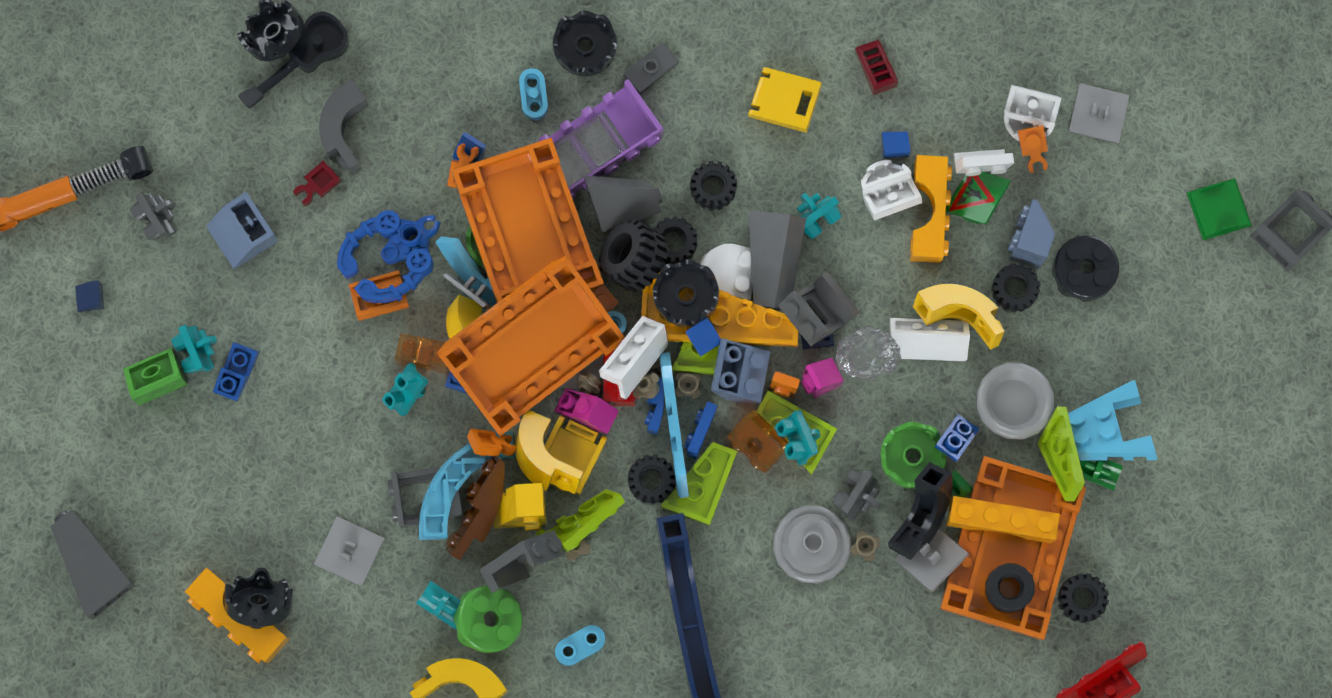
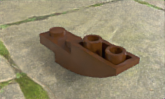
M492 456L491 459L488 458L484 462L480 477L468 487L466 500L472 505V508L465 511L461 518L462 524L457 532L454 531L447 540L446 550L458 560H461L474 538L482 543L484 542L497 516L505 478L504 461L497 456Z

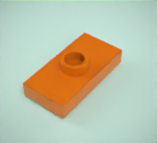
M776 371L769 390L783 397L794 398L800 380Z

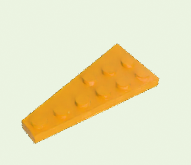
M654 279L653 283L649 287L646 286L643 290L641 317L644 316L664 324L667 341L691 342L686 335V331L692 327L675 326L667 322L656 309L653 298V286L656 281ZM683 289L679 294V298L682 301H690L694 297V292L691 289ZM719 289L718 306L709 320L720 339L723 338L745 345L798 347L799 331L784 313L754 304L752 301L738 298Z

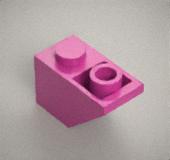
M833 358L807 365L802 375L803 380H801L806 394L811 393L814 399L842 386L844 382Z
M565 388L555 412L592 430L608 434L619 410L599 397Z

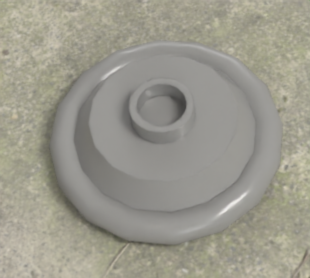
M1005 363L993 368L982 379L977 391V409L983 423L993 433L1007 439H1026L1038 434L1048 424L1054 411V393L1048 379L1038 369L1024 363Z
M805 505L791 510L780 520L773 534V552L778 565L789 577L802 583L819 584L833 579L844 569L851 555V537L846 524L835 512L822 506Z

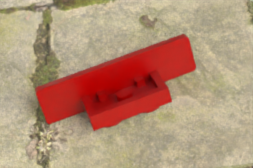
M1140 641L1136 645L1128 646L1121 655L1115 659L1105 661L1098 670L1092 674L1084 675L1071 688L1061 690L1056 698H1130L1141 691V686L1128 669L1147 657L1145 644Z

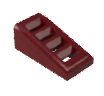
M879 39L855 48L873 95L897 87V77ZM876 48L877 53L865 57L863 52ZM880 57L881 61L871 65L867 62ZM881 66L884 67V70L876 73L872 72L873 69ZM887 75L888 78L877 82L875 79Z

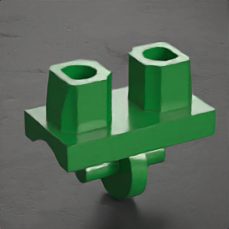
M1079 460L1084 480L1114 491L1123 465L1110 460Z

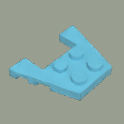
M1135 380L1068 413L1079 460H1108V457H1123V460H1134V457H1146L1147 460H1157L1151 435L1123 442L1114 411L1141 404Z

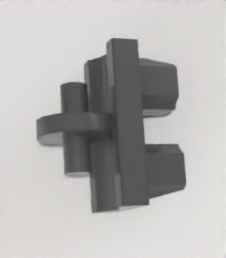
M143 192L135 196L137 202L130 208V211L137 220L142 221L146 217L150 220L151 223L143 228V233L148 240H156L162 236H172L176 233V230L169 221L175 217L171 211L176 206L173 199L165 201L162 195L155 198L154 194L144 195Z
M852 469L846 480L848 485L854 487L852 493L848 495L840 490L833 502L842 510L847 518L854 521L860 511L867 514L870 507L879 509L881 503L876 500L880 491L874 488L878 481L873 477V473L865 470L863 473Z

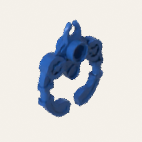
M383 211L377 217L361 222V226L352 233L348 232L345 234L347 237L339 250L337 267L346 279L357 275L359 267L357 261L353 258V253L360 246L358 241L366 235L371 238L375 233H379L383 238L389 239L386 246L381 250V257L384 262L393 265L406 260L409 273L402 276L405 281L396 288L390 285L388 288L378 289L373 281L363 279L354 289L363 301L371 303L401 301L404 294L411 289L413 291L417 289V286L424 277L432 272L434 262L429 253V239L437 233L441 223L435 221V215L424 216L415 222L400 219L394 211ZM427 221H435L432 229H425L424 224ZM417 235L414 240L408 241L410 236Z

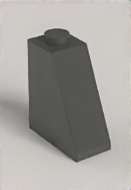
M598 176L584 177L594 213L602 232L616 228L619 223H624L628 219L638 221L662 213L659 205L663 203L659 188L654 189L650 181Z

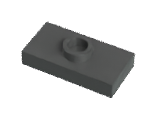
M662 42L623 74V77L626 80L629 79L639 95H641L679 64V60Z

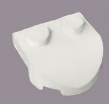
M1011 84L1004 109V123L1008 132L1014 139L1019 141L1017 130L1043 125L1045 137L1049 136L1055 127V120L1062 98Z
M1005 149L954 153L956 174L966 173V176L980 175L981 172L991 171V174H1001L1007 172V169L1014 164L1013 153L1005 154Z
M891 160L876 162L867 168L865 176L861 179L863 199L873 220L922 203V197L912 180L911 171L904 164L902 166L892 164Z
M723 244L711 249L702 257L700 264L708 266L712 270L720 290L741 299L751 300L753 289L751 248L736 244Z

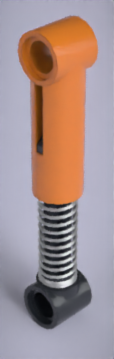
M131 147L120 154V159H117L115 163L112 161L111 165L108 163V166L103 165V168L99 166L98 170L95 168V171L92 172L90 170V173L86 171V174L81 173L82 176L80 177L77 175V178L73 176V179H71L69 176H65L10 198H0V232L15 227L20 221L78 200L80 193L83 195L84 191L88 193V190L97 189V186L101 188L106 183L110 185V181L114 183L115 180L119 181V178L123 180L126 177L129 180H139L153 173V168L145 147Z

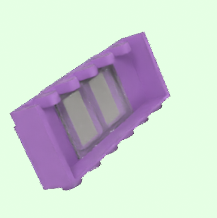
M627 79L624 81L623 89L615 94L607 93L603 96V102L594 108L587 106L581 111L580 117L571 123L569 120L564 121L560 125V130L551 136L545 134L538 141L552 137L560 160V166L572 199H574L576 192L582 188L587 190L584 177H601L604 174L606 176L611 175L619 168L618 165L623 161L627 160L630 162L638 157L640 151L645 147L651 148L662 140L663 127L632 83Z

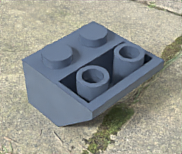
M247 192L224 205L206 225L233 269H236L278 242Z
M1033 199L1029 206L1024 205L1022 212L1019 214L1016 227L1020 229H1016L1009 243L1008 250L1012 251L1011 260L1040 269L1048 256L1055 232L1039 202Z
M722 338L720 340L711 391L726 400L745 405L761 403L770 351Z

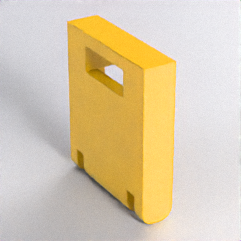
M763 67L762 75L770 78L760 77L751 103V107L759 109V111L750 109L748 117L807 133L822 88V82ZM803 93L804 96L811 97L805 116L796 114Z
M560 415L545 444V448L555 459L584 471L576 494L581 495L608 438L602 436L599 444L596 445L594 442L598 436L597 432L572 420H569L566 428L563 429L561 427L564 424L565 417Z

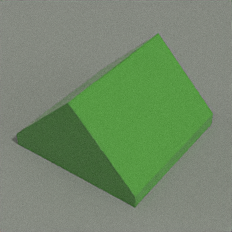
M172 348L123 368L130 397L139 406L188 385Z

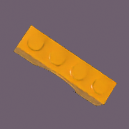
M917 155L914 161L913 181L916 187L928 196L932 204L933 213L931 220L925 226L912 232L910 242V261L941 263L943 257L948 256L949 241L944 240L945 231H949L950 215H945L946 206H950L951 190H947V181H951L952 165H948V157Z
M953 496L949 503L946 526L968 530L1003 532L1028 540L1053 543L1057 538L1060 514Z
M205 568L185 591L190 596L187 601L198 611L202 608L210 614L207 619L217 628L223 625L230 631L227 637L238 646L241 643L246 645L250 649L247 654L257 663L263 660L268 664L290 639L274 625L253 629L232 620L227 615L224 605L226 583L211 570Z

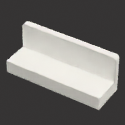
M642 316L599 370L601 378L619 386L622 398H628L668 346L665 325Z
M890 318L889 358L945 361L967 360L970 340L969 324L967 322L940 320L927 326L922 319Z

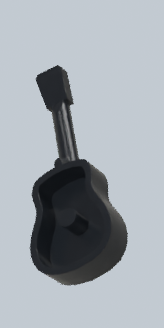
M321 11L312 14L304 23L303 32L298 43L288 52L290 60L259 86H253L239 94V99L247 108L251 109L264 98L265 93L296 68L305 73H311L322 63L342 56L349 46L348 34L343 24L328 12Z

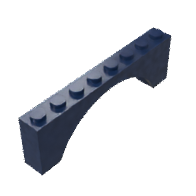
M679 513L659 517L656 519V529L691 698H721L704 628L684 514Z

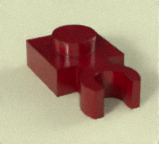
M323 160L304 176L307 184L297 186L293 190V194L297 197L302 192L307 193V197L302 201L305 207L312 203L313 196L316 193L323 198L341 183V180Z

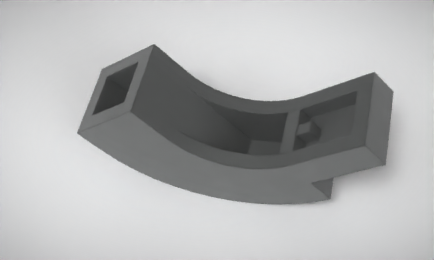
M353 78L331 94L322 109L319 121L321 141L329 159L337 156L336 160L344 171L349 169L352 175L360 171L361 168L344 142V129L347 122L354 115L368 107L366 98Z

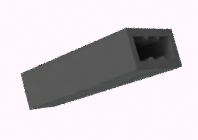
M749 211L754 304L780 311L781 309L778 305L794 291L806 222L805 218L789 214Z
M72 509L69 512L65 510L55 517V523L50 527L83 612L87 618L93 620L135 587V585L79 514Z

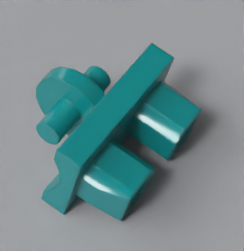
M806 193L800 196L802 204L796 209L800 214L808 209L807 212L800 216L806 219L804 234L808 238L813 239L823 231L816 222L821 216L830 225L842 217L836 206L839 201L835 196L832 198L827 196L816 205L815 203L821 199L818 193L812 197H809Z
M187 325L179 327L180 333L173 337L171 341L177 352L187 349L190 355L181 361L184 372L192 374L198 371L208 372L215 367L210 356L215 354L212 346L218 342L216 336H207L206 331H199L197 326L187 327Z
M413 363L407 364L403 372L398 373L394 379V386L382 398V402L390 410L395 409L400 416L407 415L417 398L424 396L426 393L425 386L429 382L427 378L417 371Z
M801 410L794 411L788 418L780 420L775 425L777 435L780 437L787 436L789 443L785 446L784 450L787 459L797 460L798 465H805L809 458L818 453V446L815 440L820 438L819 429H810Z
M430 581L416 604L457 630L453 616L461 600Z

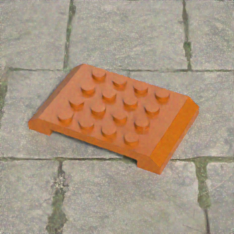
M552 137L452 170L462 205L497 303L552 261L564 256L570 260L591 290L604 285L560 166V160Z
M564 256L552 261L446 341L437 354L498 435L501 436L521 421L520 416L602 354L607 356L616 349L625 336L570 260Z
M984 456L977 472L970 499L1059 513L1057 538L1053 543L1024 539L1020 536L1003 532L961 529L957 544L968 552L969 555L948 576L940 609L1043 641L1086 486H1083L1075 501H1065L1053 476ZM1006 563H1015L1025 567L1032 575L1035 583V593L1031 602L1023 609L1013 613L1001 612L995 609L989 603L985 594V582L989 574L998 566ZM1005 578L1001 581L999 589L1004 597L1014 598L1020 592V585L1013 578Z

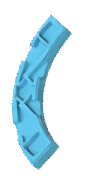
M441 236L436 241V244L455 272L465 283L472 276L477 278V281L474 282L471 288L477 292L482 284L486 285L487 289L481 297L492 306L497 304L489 279H485L482 276L477 264L468 254L460 239Z
M666 352L662 353L659 358L678 496L684 498L689 497L671 359L670 353Z
M505 432L503 435L512 436L513 439L510 445H514L513 432ZM467 444L454 453L440 467L429 484L423 499L419 519V540L448 538V516L453 497L465 480L477 469L481 468L488 458L491 459L492 456L475 454L471 445ZM515 452L512 456L500 453L498 457L501 460L515 458Z

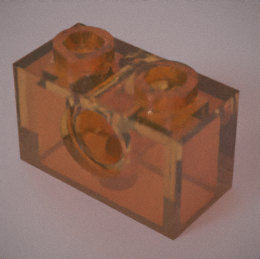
M400 333L395 354V360L398 365L407 366V364L413 363L419 369L449 374L448 367L437 354L444 345V341Z
M756 410L746 414L727 436L731 441L732 447L738 452H743L750 459L751 465L764 473L769 471L783 457L785 446L789 443L784 437L778 436L776 430ZM754 438L761 441L762 448L755 446Z

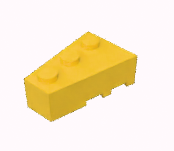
M542 483L517 484L506 489V495L503 492L499 510L494 521V529L525 527V531H539L541 526L547 525L545 492Z

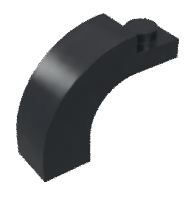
M931 462L925 466L914 480L916 496L913 507L907 519L888 542L889 549L910 560L925 543L929 544L937 533L947 512L952 495V473Z

